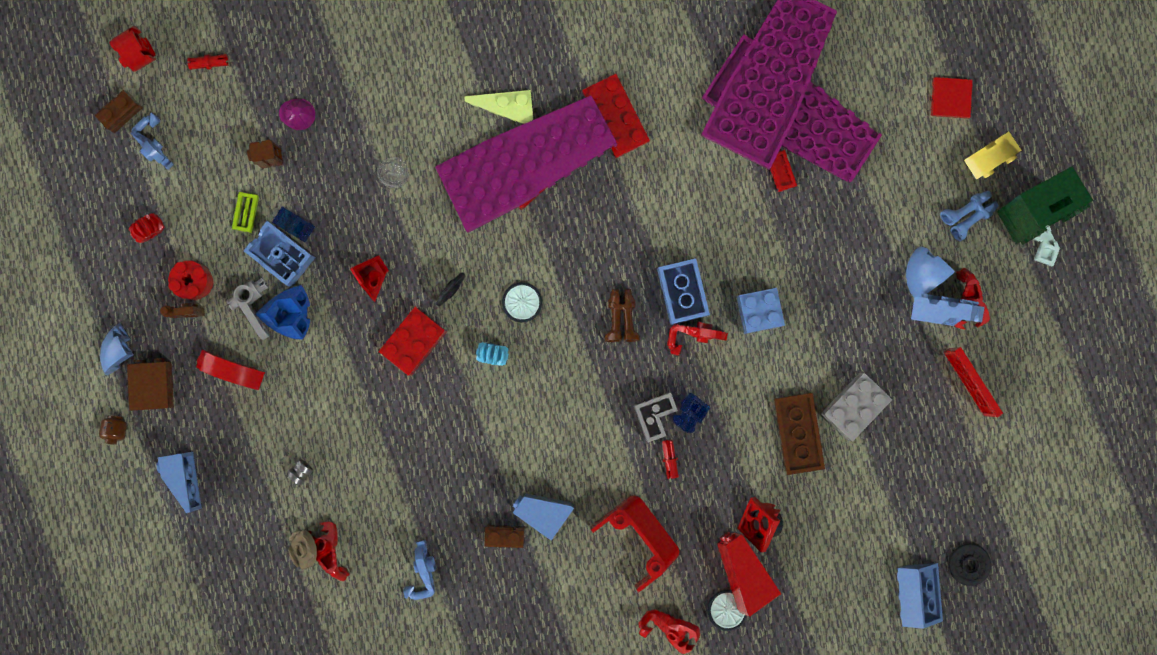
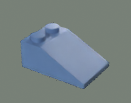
M193 452L158 457L157 471L184 511L189 513L202 509Z

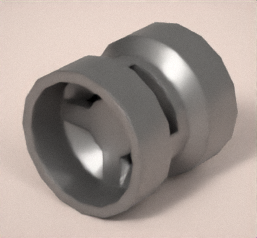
M298 459L294 463V468L290 469L286 476L297 485L302 486L305 482V477L314 470L306 462Z

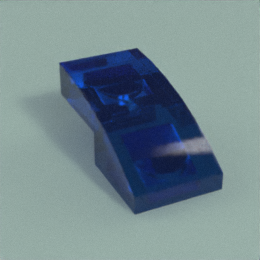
M284 207L280 208L272 221L273 224L303 242L307 241L315 228L314 225Z

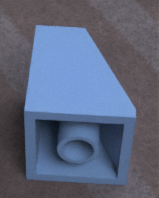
M525 494L524 497L520 495L512 507L515 508L513 514L549 540H552L573 511L574 504L567 501Z

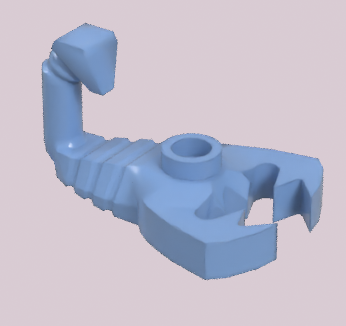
M150 113V116H144L132 128L131 135L143 147L140 150L143 156L151 162L155 159L169 170L174 164L163 154L161 150L163 146L156 139L151 141L140 134V131L148 123H150L149 125L152 128L160 123V119L155 114Z
M425 540L416 542L414 570L415 573L420 574L428 590L414 592V585L406 586L403 590L406 599L408 597L414 600L429 598L435 593L434 580L432 578V572L436 571L435 560L433 556L428 555Z

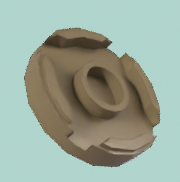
M306 530L293 532L289 538L291 546L288 549L293 564L296 567H301V569L312 567L317 557L316 544L312 535Z

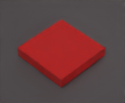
M934 77L931 116L969 119L971 117L973 80Z

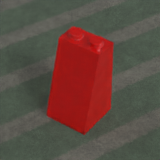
M727 532L720 537L721 541L717 543L737 609L740 613L750 617L781 595V592L744 536L739 533Z

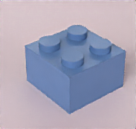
M777 288L737 296L744 334L785 326Z

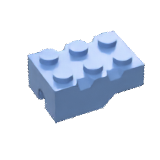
M266 221L260 229L259 237L250 242L244 249V252L285 285L293 287L316 257L271 222Z
M922 294V297L915 296L911 319L951 326L956 325L961 320L982 322L985 307L978 306L979 302L961 299L959 303V299L941 296L940 300V296Z

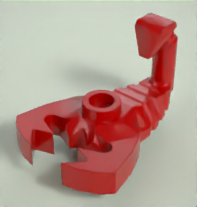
M963 268L961 271H956V278L963 283L966 282L961 299L979 302L978 306L985 307L982 322L975 324L978 328L990 320L989 311L983 302V293L976 276L967 268ZM961 320L954 326L956 328L965 329L962 325L967 322L965 320Z
M698 322L697 328L674 324L669 331L667 346H669L672 355L678 356L681 354L683 345H675L678 331L696 337V341L708 343L710 339L727 341L728 333L712 330L713 325Z
M332 522L320 523V525L324 526L321 531L329 533L319 538L312 536L317 549L316 561H318V564L326 573L340 581H345L350 573L347 568L337 566L336 546L338 533L336 524Z
M656 609L647 611L638 623L641 629L639 635L646 638L653 630V628L647 627V624L650 620L653 621L666 634L668 641L681 654L689 653L695 646L689 645V640L682 642L687 633H689V639L694 637L696 643L700 638V629L697 625L676 619Z

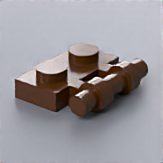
M192 303L180 304L179 308L163 306L160 309L162 316L170 318L205 316L204 308H199L197 304L192 305Z

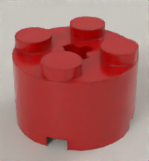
M135 26L130 27L109 41L111 47L119 54L118 60L124 68L129 67L133 72L142 69L156 60L154 58L156 53L146 37L143 39L139 35L142 32Z
M189 260L177 262L169 273V289L180 298L199 300L207 296L212 290L213 277L209 269L203 264Z

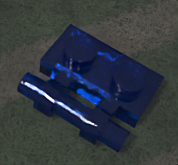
M689 393L682 402L680 408L683 411L682 414L674 415L673 421L684 432L693 433L697 422L702 423L710 407L696 395Z

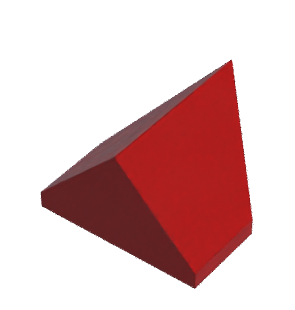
M379 255L350 269L361 287L374 302L386 273L389 272Z

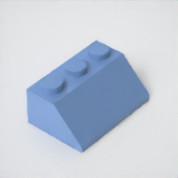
M938 563L899 567L897 580L899 581L902 627L924 629L942 622Z

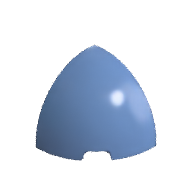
M920 246L911 255L906 269L909 291L914 298L915 296L922 297V294L932 291L955 271L939 256H933L929 249Z
M121 323L114 326L108 332L101 345L100 362L107 376L121 368L119 364L134 355L126 343L130 338Z

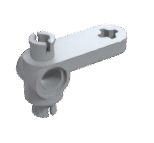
M260 278L256 282L251 280L244 285L238 286L232 292L233 297L227 299L226 302L230 304L231 310H235V308L240 306L260 339L265 340L270 337V333L263 322L257 317L256 311L252 306L258 298L263 296L262 291L269 288L268 284H265L266 281ZM245 290H248L250 293L247 300H244L242 297Z

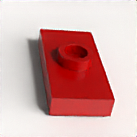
M779 151L770 168L778 193L797 186L786 151Z

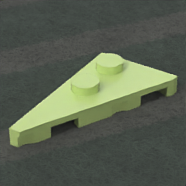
M531 90L464 96L465 102L515 122L525 124L533 120Z

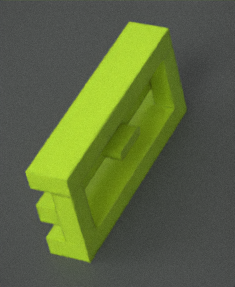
M239 192L232 224L233 230L252 233L259 200L258 195ZM244 197H247V198H246V203H245V208H244V213H243V218H242V224H241V227H239V226H238V223H239V218H240V213H241L243 198H244ZM251 198H253L248 227L245 228L250 207Z

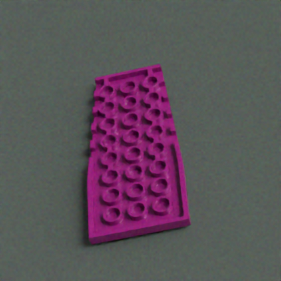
M777 0L728 80L701 136L758 165L770 169L796 118L837 11L816 0Z
M743 34L702 97L704 101L714 107L716 106L728 80L753 40ZM810 81L796 118L781 147L850 183L861 169L882 134L874 131L867 122L861 121L854 115V112L844 108L837 99L831 98L825 93L824 89L820 86L817 87Z
M589 96L490 138L437 165L435 168L466 232L469 233L539 195L541 190L555 185V182L562 177H568L572 171L580 166L584 167L588 164V161L596 156L600 157L604 154V151L612 146L616 147L617 143L593 97Z

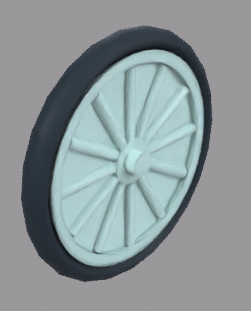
M519 282L511 285L505 291L502 307L505 314L513 321L520 323L528 322L536 318L540 313L542 297L535 286Z
M721 590L713 595L709 601L708 617L716 628L723 631H733L739 628L746 620L747 615L740 613L737 609L732 590Z

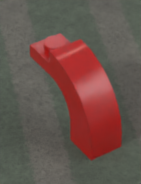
M202 350L197 359L196 368L200 369L201 372L255 390H259L265 372L225 359L206 350Z

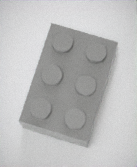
M859 373L820 415L846 440L853 442L892 399L865 373Z

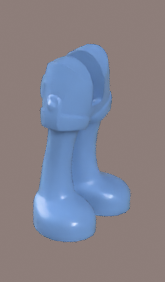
M990 191L976 193L971 197L967 205L958 210L944 209L940 213L943 222L951 226L975 210L972 216L951 228V233L957 241L964 240L968 229L981 219L986 220L990 218L999 205L996 201L987 204L985 207L982 206V203H985L992 197Z

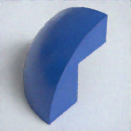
M302 285L287 289L272 298L259 309L256 315L274 331L286 337L300 340L305 337L310 325V319L307 318V308L310 307V302Z

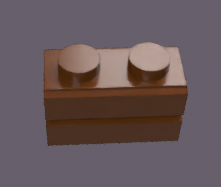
M122 90L117 97H114L97 112L95 117L106 129L116 133L143 107L131 94Z
M265 140L261 141V143L254 142L249 144L247 156L249 161H253L255 165L264 169L283 164L281 148L273 141Z
M486 525L484 547L524 548L525 526Z

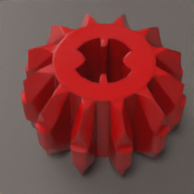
M151 213L132 223L129 231L136 242L143 243L158 236L163 231L164 225L156 214Z

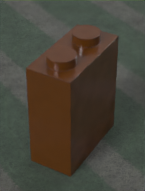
M165 358L153 359V363H146V360H134V364H127L129 411L174 408L172 362H165Z

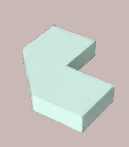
M1046 226L1047 231L1033 239L1040 242L1034 260L1054 266L1060 247L1051 233L1050 226Z

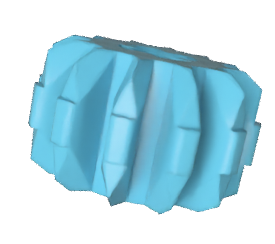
M479 343L476 351V360L482 363L503 366L508 360V348L498 344Z

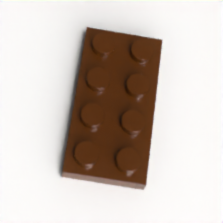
M813 393L775 398L774 405L786 475L825 469Z

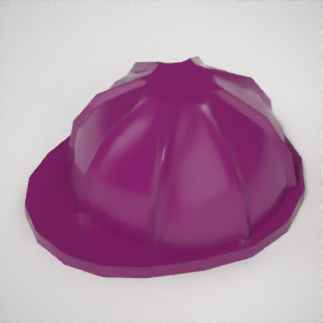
M293 99L281 105L279 116L281 121L290 128L304 130L313 124L315 109L307 100Z

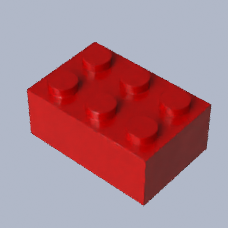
M414 307L378 352L405 374L412 376L447 331L419 308Z

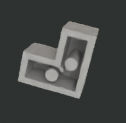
M671 392L634 405L646 441L651 442L665 437L666 434L660 417L678 411Z

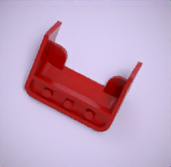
M632 495L590 526L591 531L594 533L608 521L618 530L625 529L631 524L654 554L646 563L648 575L635 584L638 593L660 577L679 556L678 546L639 496Z

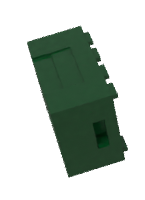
M1073 166L1018 195L1014 200L998 210L997 213L1015 244L1021 242L1024 245L1046 232V226L1049 227L1060 220L1064 223L1083 212V210L1091 207L1089 203L1094 200Z

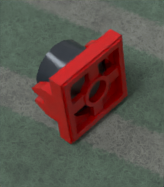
M751 497L737 529L762 553L766 552L772 538L779 536L782 532L783 520L779 513L780 509H774V504L761 503L756 497Z

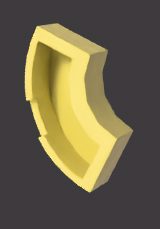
M1007 132L964 161L976 179L981 176L987 178L995 173L993 169L1005 161L1009 164L1017 159L1016 154L1022 150L1010 132Z

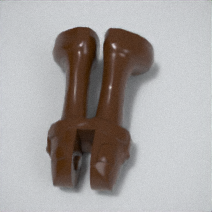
M612 289L608 300V308L612 309V327L610 332L604 336V341H622L620 328L621 311L624 313V342L640 341V335L633 328L632 309L635 308L636 303L631 289H624L623 304L619 303V289Z

